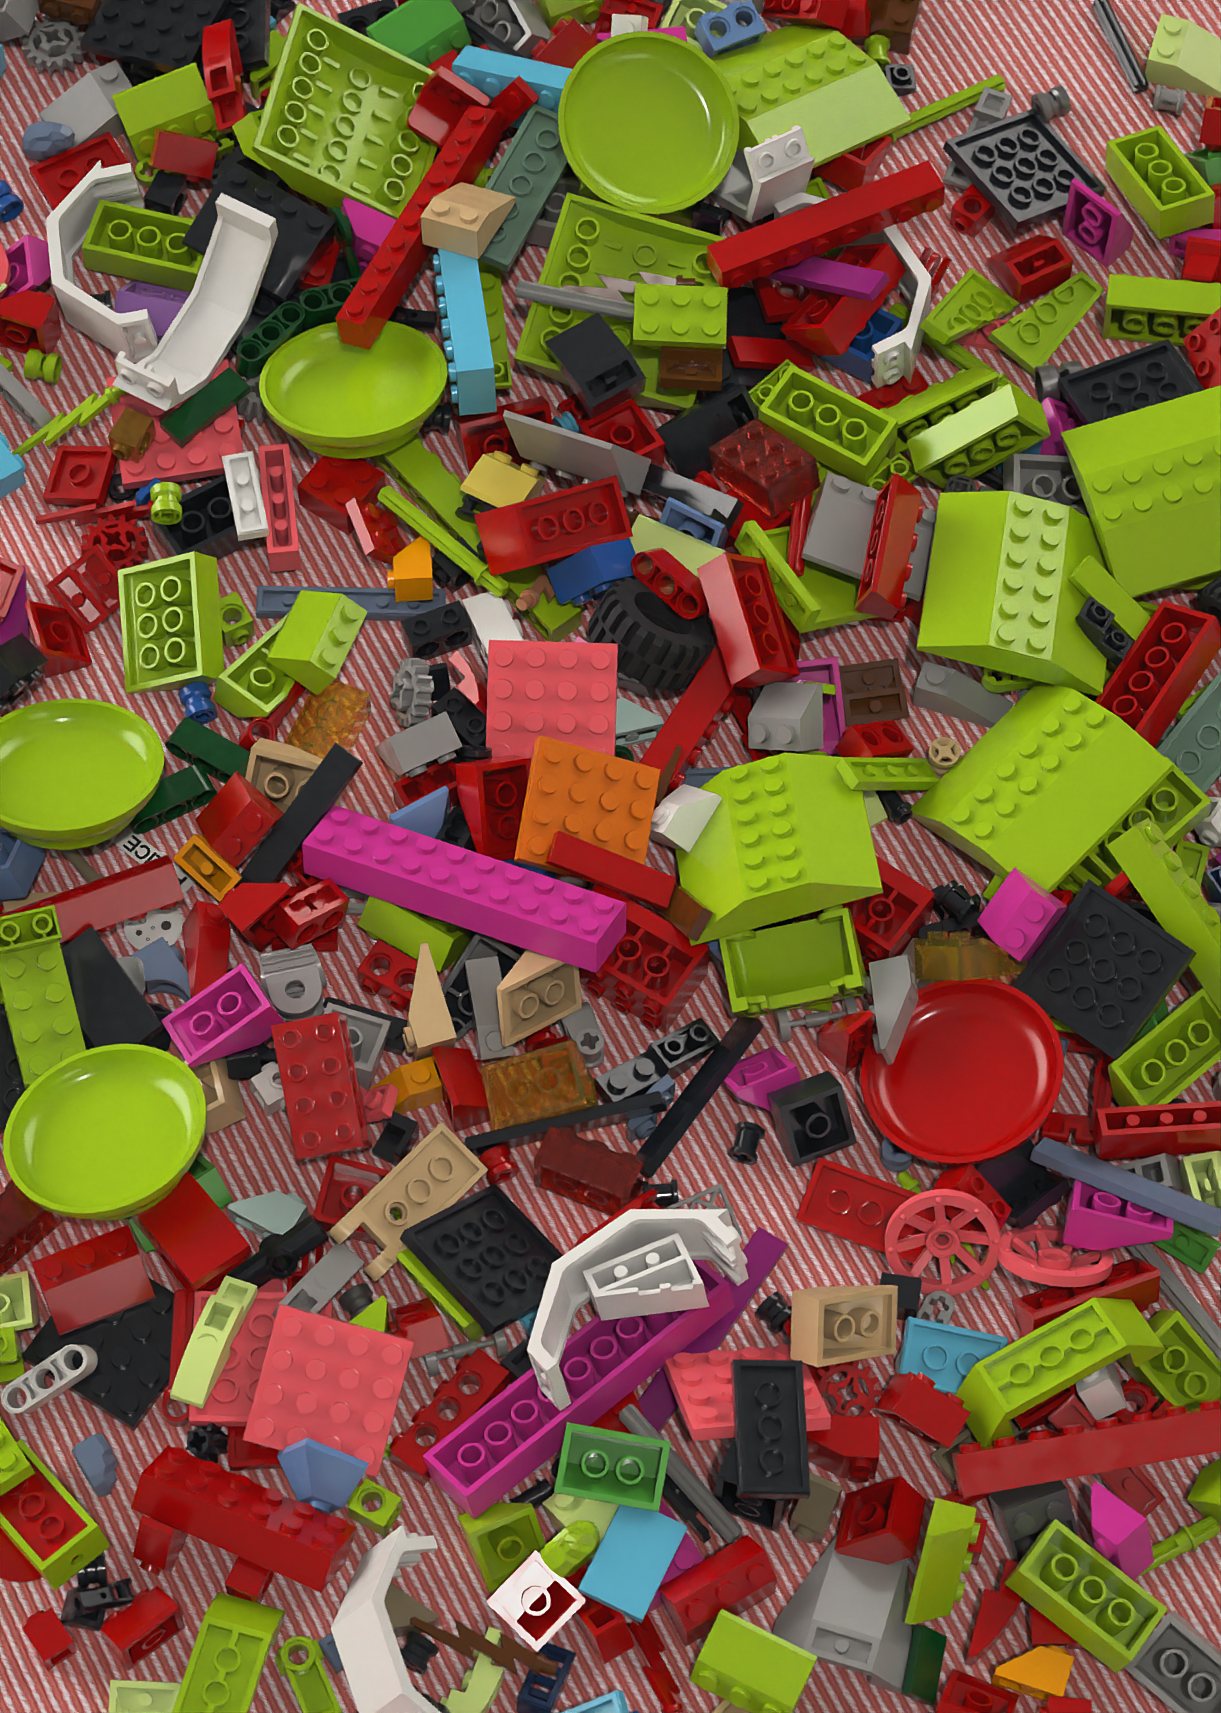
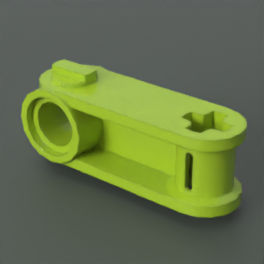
M296 1636L288 1639L282 1648L277 1650L278 1655L274 1657L281 1677L287 1676L301 1713H342L321 1663L324 1655L317 1639L312 1641L310 1636ZM296 1651H304L309 1656L307 1661L300 1665L293 1664L289 1659Z

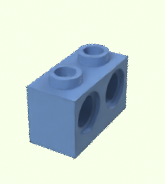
M748 0L743 3L735 1L721 12L715 13V11H710L699 18L694 34L704 53L709 58H714L719 54L731 52L732 50L762 41L767 30L752 0ZM736 20L744 21L747 27L740 26ZM710 31H718L722 37H715Z

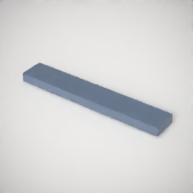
M257 586L256 618L282 619L289 613L298 593L301 590L345 595L368 611L364 620L402 621L446 605V589H433V600L395 602V590L388 588Z
M1044 1137L1032 1151L1030 1160L1214 1237H1218L1221 1234V1209L1047 1137Z

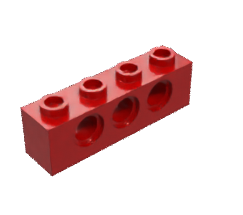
M479 1348L471 1356L469 1354L463 1356L455 1368L456 1374L450 1381L445 1379L441 1382L434 1392V1400L428 1407L425 1405L420 1407L412 1418V1426L406 1433L403 1431L398 1433L390 1444L391 1462L423 1487L431 1478L423 1455L504 1391L510 1384V1372ZM466 1384H474L479 1388L474 1394H465L461 1391V1388ZM444 1410H453L457 1413L456 1417L452 1420H443L439 1417V1414ZM428 1435L433 1437L435 1442L430 1446H421L417 1443V1440L422 1436Z

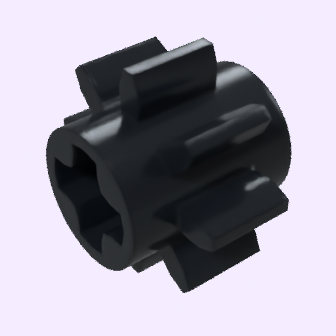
M121 61L119 65L133 87L154 79L156 75V69Z
M210 1423L208 1426H197V1429L187 1431L188 1438L185 1449L189 1450L199 1459L218 1463V1456L228 1453L229 1435L220 1430L221 1426Z

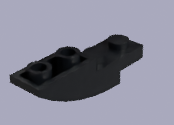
M699 1018L652 1042L646 1052L596 1077L592 1086L606 1103L644 1095L666 1074L674 1080L719 1046L720 1040L704 1020Z

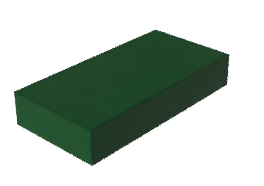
M924 1625L914 1626L901 1694L926 1706L935 1705L947 1636Z

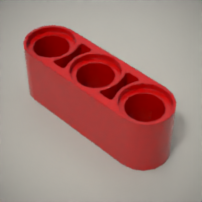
M654 548L634 555L631 561L633 574L681 617L691 620L709 614L706 597L700 586L701 580L663 548Z

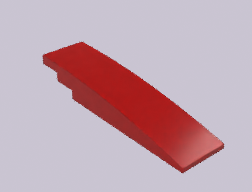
M189 1171L186 1172L178 1185L163 1200L141 1213L130 1216L161 1256H165L177 1273H181L194 1290L252 1252L250 1244Z

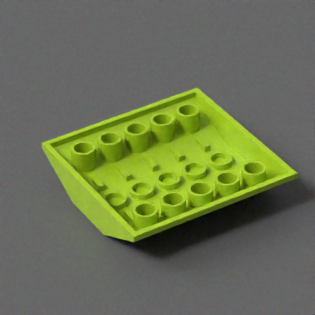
M298 2L251 150L293 190L329 208L337 206L341 210L342 200L344 197H347L397 220L431 167L437 146L406 125L407 118L425 80L435 71Z
M791 23L764 35L760 42L710 58L721 70L734 94L739 115V141L737 148L743 153V149L747 147L753 148L764 143L767 138L772 139L774 135L779 136L791 131L792 127L797 125L803 129L809 154L815 158L813 168L911 123L909 114L879 65L836 30Z
M567 192L538 284L562 288L563 285L607 288L597 274L646 284L638 272L642 271L676 278V275H683V278H695V286L720 287L707 265V246L726 238ZM619 291L626 302L634 303V294ZM532 301L514 360L570 386L545 345V341L595 314ZM600 315L630 351L646 377L645 390L632 397L638 406L682 411L693 406L698 390L659 388L661 346L633 345L632 321Z
M1221 385L1060 433L1110 575L1132 598L1221 572Z
M1013 491L940 493L916 650L1052 685L1072 688L1076 691L1096 696L1103 694L1107 658L1092 644L1079 626L1076 617L1087 598L1068 580L1085 557L1090 555L1110 574L1091 519L1071 506Z
M1038 682L959 759L957 764L951 767L939 779L937 784L931 787L912 806L911 810L913 813L911 817L1006 880L1013 868L1016 867L1051 893L1174 769V765L1119 716L1075 689Z
M782 753L722 770L699 788L718 794L722 799L690 852L676 849L681 886L713 912L699 940L695 941L689 938L691 946L883 893L863 790H851L843 782L842 775L835 767L842 757Z

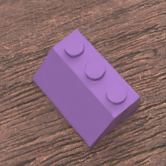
M132 280L116 291L114 312L124 314L147 309L156 336L161 341L191 292Z

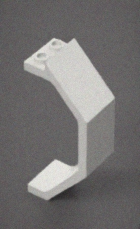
M796 125L792 127L791 131L779 136L774 135L772 139L767 138L764 143L753 148L747 147L743 149L744 153L737 148L727 174L710 194L717 204L752 223L774 213V204L799 192L805 193L815 158L809 154L803 129Z
M99 161L46 218L51 280L67 323L116 354H119L120 351L125 352L128 361L136 363L152 354L159 344L147 309L124 314L116 313L75 286L73 260L82 249V244L99 200L103 199L145 209L144 200L131 163L103 168L101 161Z
M799 192L774 204V220L827 199ZM892 225L879 233H872L856 239L853 243L838 246L844 249L846 246L889 244L906 270L899 280L898 287L911 304L912 311L909 323L904 330L872 345L875 358L871 360V366L874 369V375L871 376V380L877 388L886 384H893L902 376L907 379L909 384L911 383L925 333L920 328V325L929 315L931 304L932 277L895 225Z
M223 193L220 194L215 202L218 213L217 222L194 288L152 354L136 364L128 361L127 355L123 351H120L114 360L118 376L112 385L165 411L197 393L209 383L250 317L278 235L276 219Z
M630 1209L552 1263L527 1352L540 1390L559 1411L571 1404L559 1364L575 1314L580 1307L591 1300L583 1271L679 1233L692 1260H710L714 1262L739 1286L749 1279L745 1266L748 1261L739 1244L742 1242V1239L732 1225L728 1209Z
M401 1525L363 1554L333 1622L331 1631L359 1713H441L413 1687L384 1603L391 1580L402 1576L400 1569L402 1567H412L421 1562L420 1553L438 1549L434 1535L419 1536L418 1533L406 1535L403 1525Z

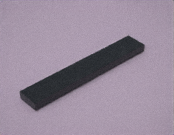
M335 742L240 874L242 879L235 887H238L241 883H277L301 850L304 840L325 817L363 762Z
M737 1018L720 1041L719 1046L713 1050L657 1125L654 1132L651 1133L627 1165L626 1169L633 1176L653 1177L763 1029L764 1025L758 1018Z
M656 1091L466 1137L465 1143L466 1147L475 1156H480L485 1151L498 1145H507L509 1148H514L668 1111L665 1098L661 1092Z

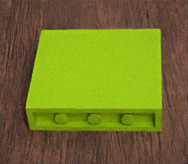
M755 520L744 523L734 545L744 556L766 560L779 606L799 633L879 617L855 610L860 579L805 559L804 574L801 577L795 575L786 562L790 526L763 531Z

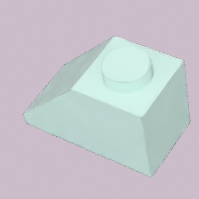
M618 698L616 745L627 747L653 741L664 725L662 717L625 698Z
M278 1190L232 1202L228 1207L230 1221L262 1238L276 1233L283 1235L308 1217L307 1206L303 1199L293 1193L285 1195Z

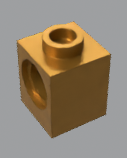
M126 407L108 435L111 452L121 460L127 461L129 459L139 463L156 436L154 420Z

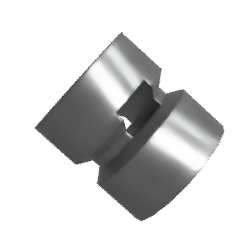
M1080 361L1062 362L1059 368H1056L1053 364L1036 366L1034 370V384L1038 402L1042 404L1043 400L1047 397L1058 401L1063 398L1068 402L1058 388V378L1083 370Z

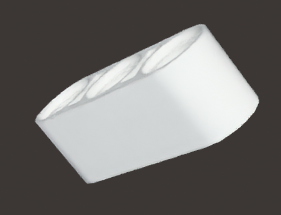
M67 1345L8 1384L1 1394L3 1407L10 1413H32L90 1375L98 1363L96 1352L87 1345ZM77 1351L83 1356V1363L79 1369H76L72 1363L73 1355ZM49 1370L55 1376V1382L51 1388H48L44 1383V1376ZM20 1389H23L27 1396L26 1402L22 1407L16 1402V1395Z

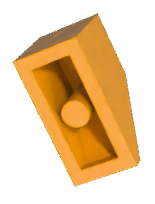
M419 536L393 557V570H387L388 589L395 590V602L433 600L430 542L423 536Z
M193 834L172 858L219 902L223 901L224 895L242 879L237 869L219 855L209 845L205 836L201 834Z
M432 1057L399 1066L370 1088L373 1089L388 1083L398 1088L399 1092L393 1111L399 1114L443 1101L442 1085Z
M1049 1645L1047 1648L1039 1646L996 1667L991 1684L1047 1702L1049 1696L1063 1697L1075 1657L1067 1655L1068 1652L1058 1646Z

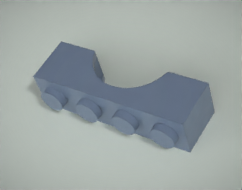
M163 936L130 955V957L140 959L143 963L145 990L149 995L157 993L172 994L182 999L185 1003L191 999L188 972L181 963L183 957L174 944L169 946Z

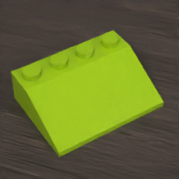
M193 551L118 570L126 693L134 694L182 689L184 686L194 682H205L208 685L217 683L218 676L225 671L217 558Z

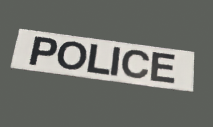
M129 827L113 841L115 845L139 864L165 856L138 834H134ZM173 863L184 895L197 881Z

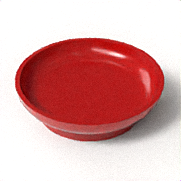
M973 977L953 978L935 982L918 989L919 999L893 1064L888 1065L883 1054H877L873 1034L878 1033L877 1026L866 1044L861 1063L860 1081L864 1102L871 1118L882 1133L897 1147L918 1159L930 1163L948 1166H962L969 1163L972 1165L981 1164L1007 1155L1019 1148L1036 1134L1046 1122L1055 1107L1061 1090L1064 1057L1061 1041L1053 1022L1031 997L1008 984L995 980Z

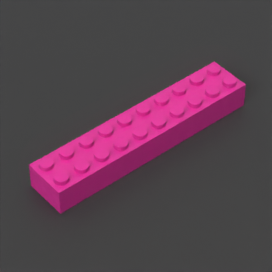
M336 805L330 809L302 843L303 867L306 874L323 880L330 877L335 884L597 973L626 933L625 902Z
M692 1260L704 1284L709 1307L601 1321L599 1315H597L567 1339L559 1364L571 1401L570 1405L559 1411L540 1390L532 1367L423 1455L431 1479L473 1519H476L562 1449L567 1422L590 1426L665 1365L666 1360L681 1352L735 1307L730 1284L703 1260Z

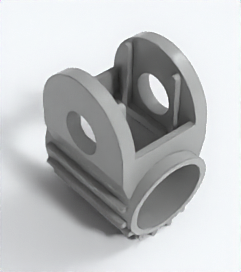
M312 943L301 945L293 950L286 948L260 954L261 987L284 1021H294L323 1015L322 987L327 986V981Z

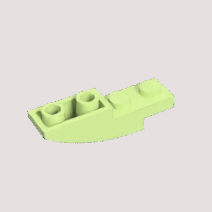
M225 1276L216 1295H210L183 1355L170 1393L171 1399L203 1409L231 1355L230 1346L258 1295L257 1285Z
M488 1627L484 1638L500 1647L502 1644L500 1632L502 1633V1631ZM474 1649L473 1656L478 1657L473 1670L467 1669L461 1689L466 1690V1692L451 1689L448 1699L442 1697L440 1703L445 1705L450 1713H488L504 1680V1668L495 1666V1661Z

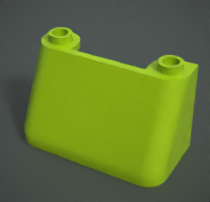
M840 904L823 909L824 913L818 915L816 919L759 931L747 930L719 938L732 1013L739 1017H759L773 1014L775 1010L785 1008L788 1011L867 994L865 981L867 975L850 909L843 908V905Z

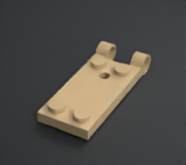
M441 1121L328 1234L340 1245L361 1226L383 1249L363 1269L376 1282L398 1261L396 1256L401 1251L408 1249L400 1240L403 1231L454 1205L488 1169ZM391 1209L399 1210L401 1214L399 1220L391 1218Z

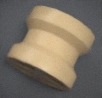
M948 737L937 738L931 743L927 762L937 776L942 777L951 767L957 764L961 754L959 744Z

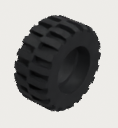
M629 577L613 582L593 613L588 625L591 643L619 644L618 669L624 673L623 675L630 679L634 678L645 686L651 685L654 689L658 690L666 688L668 691H675L688 687L715 646L714 631L712 626H709V621L705 616L691 620L684 619L636 577L633 579Z

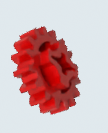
M109 514L108 521L105 522L100 517L97 518L98 526L88 525V535L81 536L83 545L80 548L82 555L95 544H99L120 570L143 564L142 559H146L149 556L147 549L149 541L148 537H146L145 528L143 526L138 527L136 519L126 522L124 514L120 516L119 520H114L112 514ZM132 539H133V540L135 541V543H136L134 549L131 547V545H132V544H131V540H132Z
M859 1360L852 1361L850 1365L844 1362L837 1364V1366L835 1364L825 1366L827 1372L820 1368L814 1372L819 1379L818 1381L814 1380L822 1399L823 1397L827 1398L831 1406V1411L828 1410L830 1416H845L849 1408L853 1407L855 1409H862L857 1415L858 1417H874L870 1412L871 1410H876L874 1407L877 1402L874 1399L881 1396L883 1392L874 1390L873 1387L879 1381V1378L874 1377L870 1379L867 1376L871 1367L867 1366L860 1370L858 1368ZM844 1373L839 1383L827 1382L833 1374ZM858 1380L863 1384L866 1394L861 1392ZM846 1387L847 1395L851 1399L842 1404V1396L837 1393Z

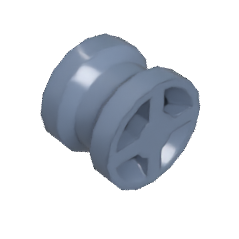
M885 1137L880 1153L882 1165L893 1173H901L911 1167L914 1156L900 1148L893 1150L892 1148L897 1146Z

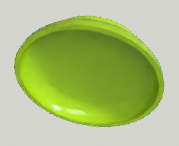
M636 31L616 35L604 40L589 50L577 62L570 72L561 93L558 110V132L568 164L582 184L604 202L624 210L641 214H664L678 211L697 203L711 193L722 181L736 154L739 141V115L734 94L728 81L717 65L705 53L687 41L672 35L653 31Z
M387 321L368 350L342 343L337 322H332L300 333L280 346L270 356L262 369L259 379V392L264 407L271 419L288 434L297 438L308 449L335 458H366L398 448L409 441L420 430L424 421L433 413L444 395L448 374L447 362L442 350L431 338L404 324Z
M70 698L49 700L25 706L1 717L0 827L6 829L17 839L25 843L57 850L88 847L115 836L126 828L136 814L145 807L160 784L164 767V751L160 738L151 725L134 712L112 703L92 699Z
M114 1044L80 1052L66 1058L44 1072L25 1090L15 1104L7 1121L3 1138V1156L6 1168L14 1183L27 1198L52 1213L71 1218L91 1220H117L136 1215L156 1205L171 1193L199 1153L207 1128V1109L204 1092L199 1080L184 1062L158 1048L138 1044Z

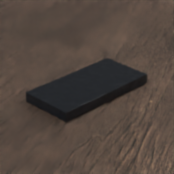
M90 926L61 949L79 1023L95 1047L114 1044L144 1045L165 1028L95 928Z
M733 1359L731 1362L738 1498L808 1499L810 1496L802 1360Z

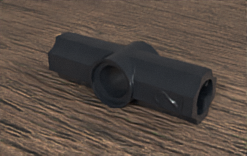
M309 1215L283 1235L276 1233L265 1237L259 1245V1252L229 1272L228 1276L257 1285L258 1288L272 1278H286L296 1270L297 1262L300 1258L329 1239L314 1215Z

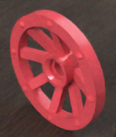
M936 1189L917 1194L900 1205L887 1224L885 1231V1253L891 1270L897 1275L921 1278V1293L924 1294L944 1291L951 1296L969 1291L985 1281L999 1261L997 1257L999 1247L1001 1248V1234L995 1216L979 1199L961 1191ZM944 1205L964 1209V1211L949 1221L945 1216ZM934 1206L935 1221L930 1222L916 1215L919 1211ZM977 1217L987 1233L959 1229ZM905 1223L924 1232L898 1240L899 1233ZM960 1242L988 1245L987 1252L982 1261L979 1262ZM926 1245L909 1268L902 1260L899 1252ZM955 1254L972 1271L951 1279L950 1256ZM933 1256L939 1258L941 1280L920 1275Z
M1040 1224L1029 1225L1023 1229L1016 1227L1001 1235V1248L999 1247L997 1257L1007 1270L1017 1276L1033 1282L1059 1287H1082L1102 1282L1110 1276L1114 1260L1111 1249L1098 1251L1083 1249L1088 1253L1072 1259V1254L1076 1248L1066 1243L1062 1249L1050 1247L1048 1242L1063 1243L1064 1227ZM1036 1241L1039 1252L1036 1253L1024 1242ZM1014 1248L1020 1254L1014 1253L1011 1249ZM1095 1261L1099 1262L1097 1265H1087Z

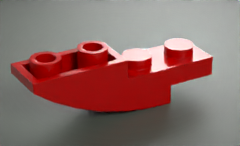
M228 19L204 27L202 41L207 96L213 103L217 128L222 134L234 131L232 126L248 115L240 77L244 73L234 21Z

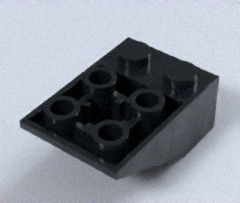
M599 313L545 341V345L591 419L645 390V375L630 351Z
M727 383L721 387V391L713 392L655 429L665 442V451L677 474L691 480L696 478V474L700 471L709 472L749 453L771 439L770 435L758 429V410L745 384Z

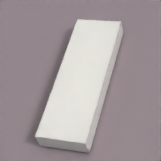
M253 451L222 456L238 541L270 536Z

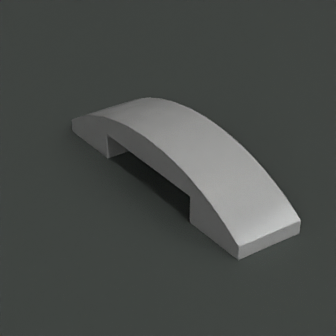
M985 87L976 105L974 117L967 132L1005 119L1013 96ZM951 160L943 182L967 190L972 182L955 162Z

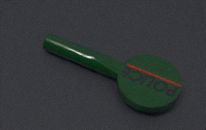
M337 206L328 208V216L336 220L335 237L342 246L351 279L360 277L362 272L351 247L353 242L351 223Z

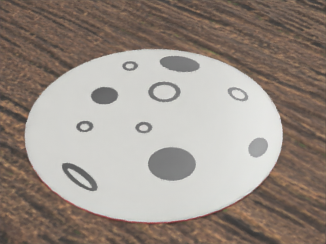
M175 907L167 910L157 908L147 912V916L136 921L125 920V936L130 944L139 950L162 936L170 946L181 935L182 917Z

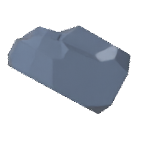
M36 122L27 126L22 138L23 151L29 159L47 160L71 148L75 133L64 124Z
M93 1434L76 1444L72 1449V1454L98 1497H104L112 1493L114 1484L117 1481L115 1471L118 1461L103 1434Z

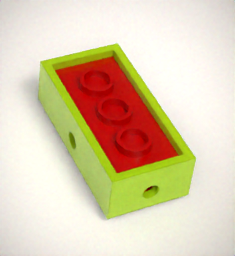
M20 1439L16 1443L35 1473L0 1496V1528L52 1589L56 1591L111 1545L95 1521L26 1443Z

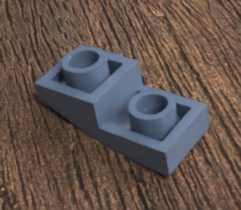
M666 1074L646 1094L656 1091L661 1092L668 1107L675 1097V1082ZM657 1113L629 1120L627 1124V1140L630 1144L638 1138L641 1140L645 1139L654 1132L657 1125Z

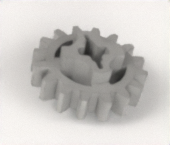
M44 16V23L36 20L33 21L34 29L25 37H22L23 56L27 58L29 66L36 65L37 72L39 73L44 68L48 70V75H52L53 71L57 69L60 74H64L65 67L74 70V61L81 63L83 61L82 54L86 53L82 51L80 42L85 34L81 32L79 24L72 26L71 20L62 22L57 17L54 21H50L48 16Z
M405 658L404 661L399 662L400 669L395 670L396 674L392 681L393 689L390 694L392 709H396L395 719H399L400 726L412 727L425 721L424 717L429 716L434 683L432 676H428L430 667L425 665L424 659Z

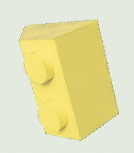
M495 450L494 454L487 453L481 456L462 483L460 490L500 508L539 497L547 478L538 475L539 469L526 463H522L519 466L511 462L512 457L510 455Z

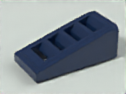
M547 1642L542 1646L538 1654H545L546 1658L562 1663L563 1666L562 1668H557L556 1680L541 1674H533V1670L530 1669L517 1699L518 1713H554L575 1660V1652ZM537 1685L551 1690V1693L536 1689L534 1686Z

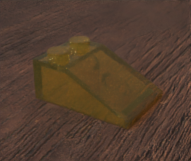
M928 931L927 938L914 939L916 979L964 981L1021 974L1028 964L1026 961L1019 962L1004 949L984 938H970V932L967 931L950 932V937H947V931Z

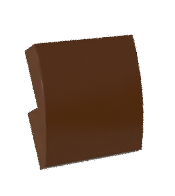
M661 346L659 388L721 391L723 349Z
M898 658L839 666L846 727L853 724H868L873 721L881 722L909 718L905 687L902 686Z

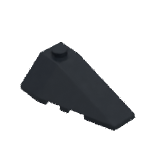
M475 931L441 984L457 1036L456 1042L473 1028L464 960L498 956L503 980L521 957L494 938Z

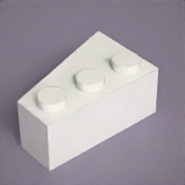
M489 591L462 600L463 609L471 624L473 643L478 655H482L487 667L489 640L529 641L528 639H522L523 631L518 619H512L513 612L508 599L497 598ZM486 669L485 673L488 678V669Z
M679 1233L583 1271L589 1296L601 1321L709 1307L704 1284Z

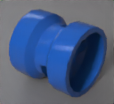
M0 180V221L6 223L20 215L24 208V203L16 194H12V188L5 180Z
M194 682L184 686L179 691L178 695L181 704L186 707L184 712L186 718L204 725L217 717L218 713L215 704L210 701L212 694L207 683Z

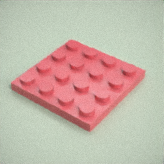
M228 359L222 360L209 383L229 367ZM116 377L106 378L107 387H115L112 384ZM130 393L119 398V403L115 405L111 403L113 427L124 409L128 407L153 418L156 430L155 438L139 463L129 459L127 461L119 459L123 489L128 490L147 486L154 478L162 482H178L225 474L222 456L244 452L236 404L184 446L180 447L161 429L160 422L192 396L167 411Z
M489 640L486 747L492 748V756L489 758L512 755L531 757L532 762L535 739L539 735L615 756L619 644Z
M195 1291L193 1331L210 1295H216L217 1291ZM258 1292L230 1346L231 1355L203 1409L189 1405V1426H208L210 1423L217 1426L247 1425L276 1319L272 1314L277 1305L289 1292ZM333 1299L320 1312L321 1315L332 1317Z
M280 1304L243 1440L284 1451L285 1447L309 1438L368 1462L369 1464L364 1474L377 1477L415 1340Z
M780 1344L776 1347L768 1348L746 1347L742 1350L732 1351L711 1350L708 1353L696 1354L681 1352L666 1360L663 1369L692 1440L700 1441L735 1437L731 1362L733 1359L793 1360L790 1359L791 1345ZM802 1363L806 1430L830 1429L831 1416L807 1365Z

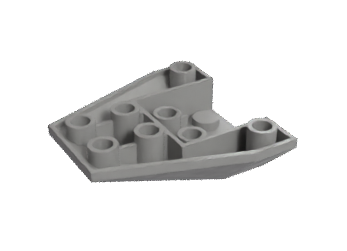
M836 1535L778 1616L773 1635L817 1656L818 1661L871 1676L869 1683L871 1685L902 1693L912 1640L911 1625L905 1623L910 1602L908 1561L904 1559L887 1565L838 1554L835 1551Z

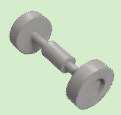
M854 997L842 999L843 1011L828 1014L827 1011L806 1014L803 1019L789 1021L785 1008L775 1010V1024L780 1042L791 1041V1027L806 1025V1028L825 1025L829 1020L839 1019L843 1015L858 1012Z
M503 1329L492 1334V1339L478 1343L472 1340L451 1346L452 1350L438 1354L432 1352L423 1355L429 1377L440 1375L437 1361L453 1356L454 1359H459L466 1354L472 1355L477 1348L482 1349L494 1345L498 1358L507 1356L509 1350Z

